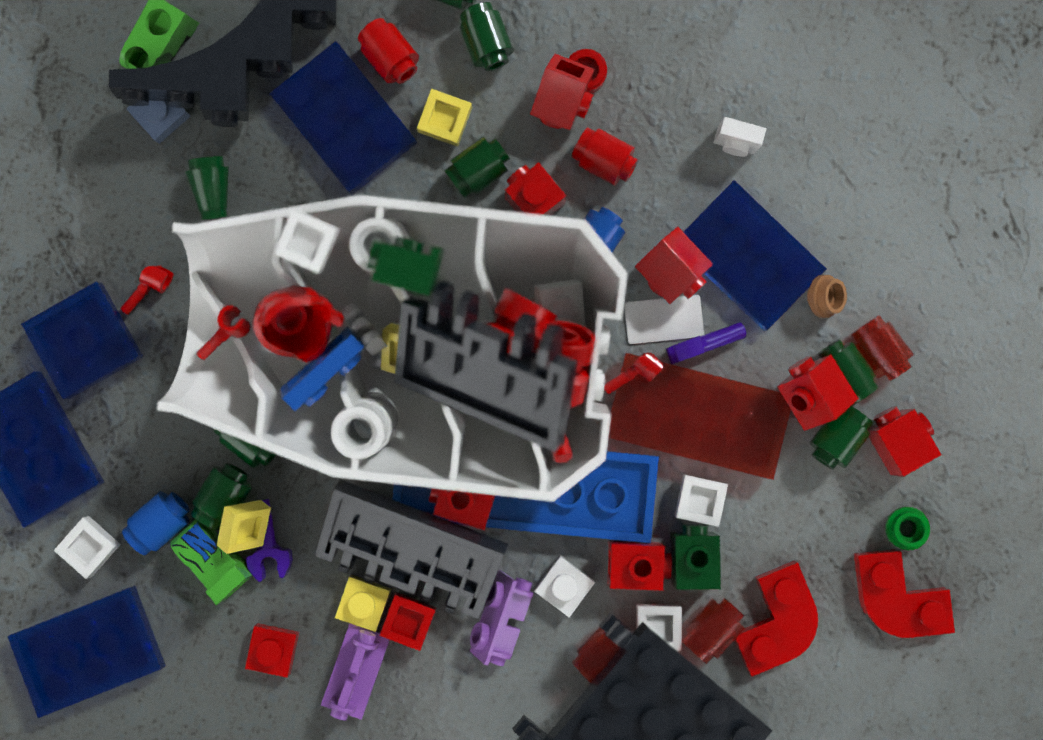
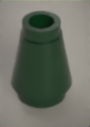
M223 156L189 159V170L185 171L199 212H201L202 220L228 217L229 166H224Z

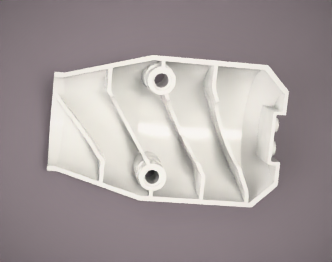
M356 195L198 224L173 222L172 232L181 238L188 259L190 308L181 362L169 391L158 401L157 411L178 413L331 477L544 501H555L606 460L611 413L607 405L593 402L594 400L602 401L605 374L602 373L601 369H597L599 354L607 355L610 340V327L602 325L603 318L622 320L628 273L586 220ZM292 209L301 211L340 229L322 273H316L273 254ZM378 232H384L389 237L391 244H394L396 236L424 243L422 252L430 254L431 246L445 249L435 287L442 280L454 285L452 320L455 318L459 298L467 290L479 295L478 322L486 324V322H494L497 317L493 309L504 288L535 303L534 286L577 279L582 282L585 312V326L583 327L589 329L595 335L596 344L592 364L588 367L590 377L586 399L582 404L571 407L569 411L566 436L573 457L567 462L556 463L551 450L394 383L395 374L373 368L366 361L364 348L359 352L362 356L360 361L344 375L337 372L325 383L328 389L318 401L309 407L302 404L294 411L281 398L280 388L308 362L277 355L270 352L260 343L253 329L255 308L263 297L274 290L296 285L311 287L321 296L327 298L331 302L332 308L340 313L347 305L356 303L379 334H382V329L390 323L399 325L401 301L411 295L429 302L428 321L431 296L371 281L374 270L367 268V261L373 237ZM228 305H234L239 308L241 313L232 321L231 327L236 325L239 320L245 318L250 322V332L243 338L231 336L207 359L201 360L196 352L220 328L217 316L221 309ZM345 319L342 327L332 325L329 343L347 326L351 329V326ZM360 418L370 424L372 428L371 439L362 438L356 432L354 426L355 419Z

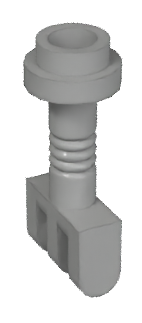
M351 303L344 307L341 313L345 316L344 319L351 326L353 332L361 340L364 346L366 361L373 368L381 370V350L387 345L382 339V334L376 331L356 303Z

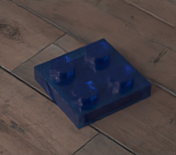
M98 281L21 324L62 399H71L144 357L103 283Z

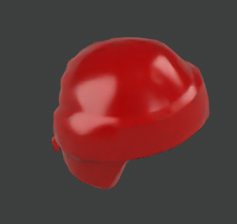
M292 285L274 290L260 300L254 312L253 329L257 339L270 352L280 356L297 358L303 362H310L324 353L329 343L332 325L342 327L345 316L333 309L331 302L311 287Z

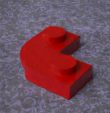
M892 549L854 554L860 604L864 613L868 615L878 628L890 635L901 638L955 633L950 589L940 587L906 591L902 552L900 550Z
M796 561L789 562L755 577L771 617L732 633L751 677L797 658L808 649L815 638L818 628V612L800 566Z

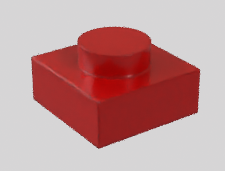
M396 592L379 636L420 651L437 607L421 603L419 600Z
M257 623L253 628L245 669L288 678L292 670L299 632Z

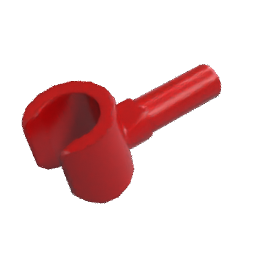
M160 265L145 267L140 274L139 281L141 283L120 307L121 311L129 315L145 295L149 293L151 288L161 294L164 293L174 278L173 272Z
M228 305L221 309L217 316L220 328L196 352L201 360L207 359L231 336L243 338L250 332V322L245 318L239 320L236 325L231 327L232 321L241 313L239 308L234 305Z
M643 353L625 372L604 384V390L609 395L633 380L638 373L649 383L663 369L664 365L654 354Z

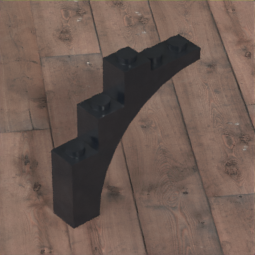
M261 0L236 28L211 46L180 60L147 68L109 70V89L117 99H122L123 104L130 106L149 105V100L167 101L168 106L175 108L194 107V102L200 103V110L205 120H211V124L215 126L235 127L238 126V121L249 122L250 71H256L258 76L264 78H280L283 76V73H293L294 23L301 24L303 28L310 30H323L327 28V25H336L337 0Z

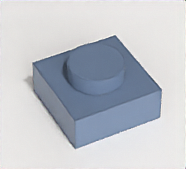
M149 100V105L129 106L127 108V111L159 144L190 117V114L184 108L168 106L167 101Z

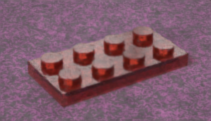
M625 353L620 374L631 367L640 356ZM662 362L664 365L663 369L649 383L638 373L633 380L615 390L610 409L611 418L608 438L774 480L791 412L790 407L780 392Z

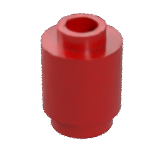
M378 18L367 24L359 33L358 42L361 44V52L386 83L397 82L402 84L416 73L419 55L393 23H387L383 18Z
M589 127L580 136L571 156L579 161V167L614 186L620 179L625 182L629 180L639 160L633 157L635 147L600 128L594 131Z

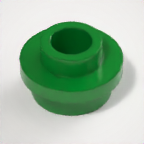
M900 507L888 516L885 523V532L888 540L895 547L903 550H915L927 541L930 534V524L922 511L913 507ZM909 520L912 524V531L909 535L903 536L900 532V525L902 522Z

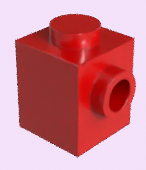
M554 54L545 68L530 115L539 118L548 127L571 130L577 116L585 119L594 94L587 92L595 69Z
M539 162L531 169L527 165L522 166L506 181L509 186L505 189V199L518 213L552 216L565 205L566 194Z
M676 227L634 267L647 280L651 290L671 304L681 294L689 299L705 285L707 281L702 275L713 263L679 227Z
M831 354L816 361H813L812 357L808 356L788 368L791 375L777 386L804 431L836 420L859 399Z
M894 406L873 418L876 424L868 430L870 433L869 439L890 475L905 477L942 455L931 437L934 435V429L927 417L921 412L917 413L915 409L899 410L897 406Z
M432 488L428 502L436 504L433 515L485 531L496 495Z
M609 540L607 584L610 589L663 591L664 579H671L672 556L671 553H665V546L661 542L641 543Z

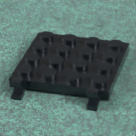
M611 612L599 626L606 632V636L621 648L553 729L547 734L525 715L512 728L519 736L517 740H765L772 732L766 723L644 622L635 631H632Z

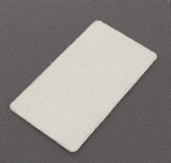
M693 295L689 299L685 296H680L671 304L664 298L626 302L624 304L629 344L695 338L704 335L699 295Z

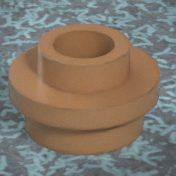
M819 275L812 281L807 292V301L812 312L817 317H832L834 314L840 313L845 307L847 291L841 280L835 279L831 275Z

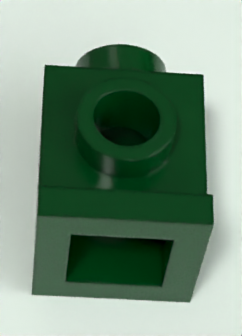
M396 236L394 244L374 240L367 261V268L374 270L371 281L431 296L445 249L431 246L430 254L422 252L424 243Z

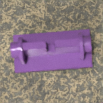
M501 570L497 572L485 602L480 622L475 624L470 636V652L487 666L489 662L504 666L506 659H511L520 629L507 625L508 620L512 618L524 621L534 594L530 591L532 582L518 577L514 580Z
M349 623L321 706L332 709L330 713L332 717L339 720H347L349 715L362 720L389 643V639L379 636L380 632H373Z

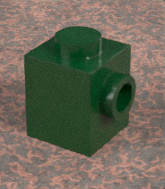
M685 524L681 525L682 532H670L672 556L671 584L676 590L721 589L720 536L714 532H708V525Z

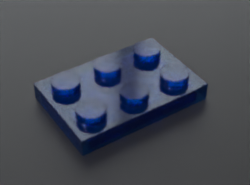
M337 41L269 93L350 195H353L417 144L414 136Z
M735 180L684 231L686 236L713 263L704 274L763 331H767L810 287L812 281L817 276L822 275L827 269Z
M34 371L0 391V488L23 528L34 525L105 483L42 372Z
M135 585L7 636L38 718L161 670L166 666Z

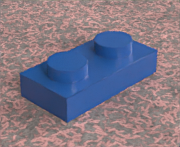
M347 326L327 345L321 356L308 362L280 388L281 398L294 411L302 404H305L307 407L313 405L327 391L328 387L325 385L327 381L337 372L341 375L346 374L360 361L362 356L359 352L364 348L361 340Z

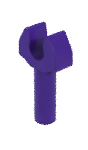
M741 322L666 348L670 363L672 365L746 338V329Z
M269 499L262 500L270 507ZM271 510L263 546L257 547L254 554L246 558L247 568L258 582L266 578L264 566L266 557H273L276 560L280 578L287 576L293 562L292 550L282 548L276 543Z

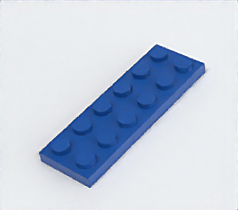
M607 451L606 460L555 501L496 495L486 527L651 543L659 456ZM394 484L393 500L432 515L436 505L428 502L432 488ZM445 519L458 525H465L452 520Z

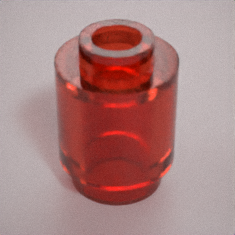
M880 315L850 334L856 342V348L871 367L877 379L886 375L889 381H892L912 367L908 359L914 353L890 321L885 323Z
M712 598L685 628L687 633L682 638V642L705 664H708L713 657L718 659L744 631L745 628L739 623L744 615L726 598L719 604Z
M599 626L576 650L578 656L572 663L591 683L621 647L606 636V632Z

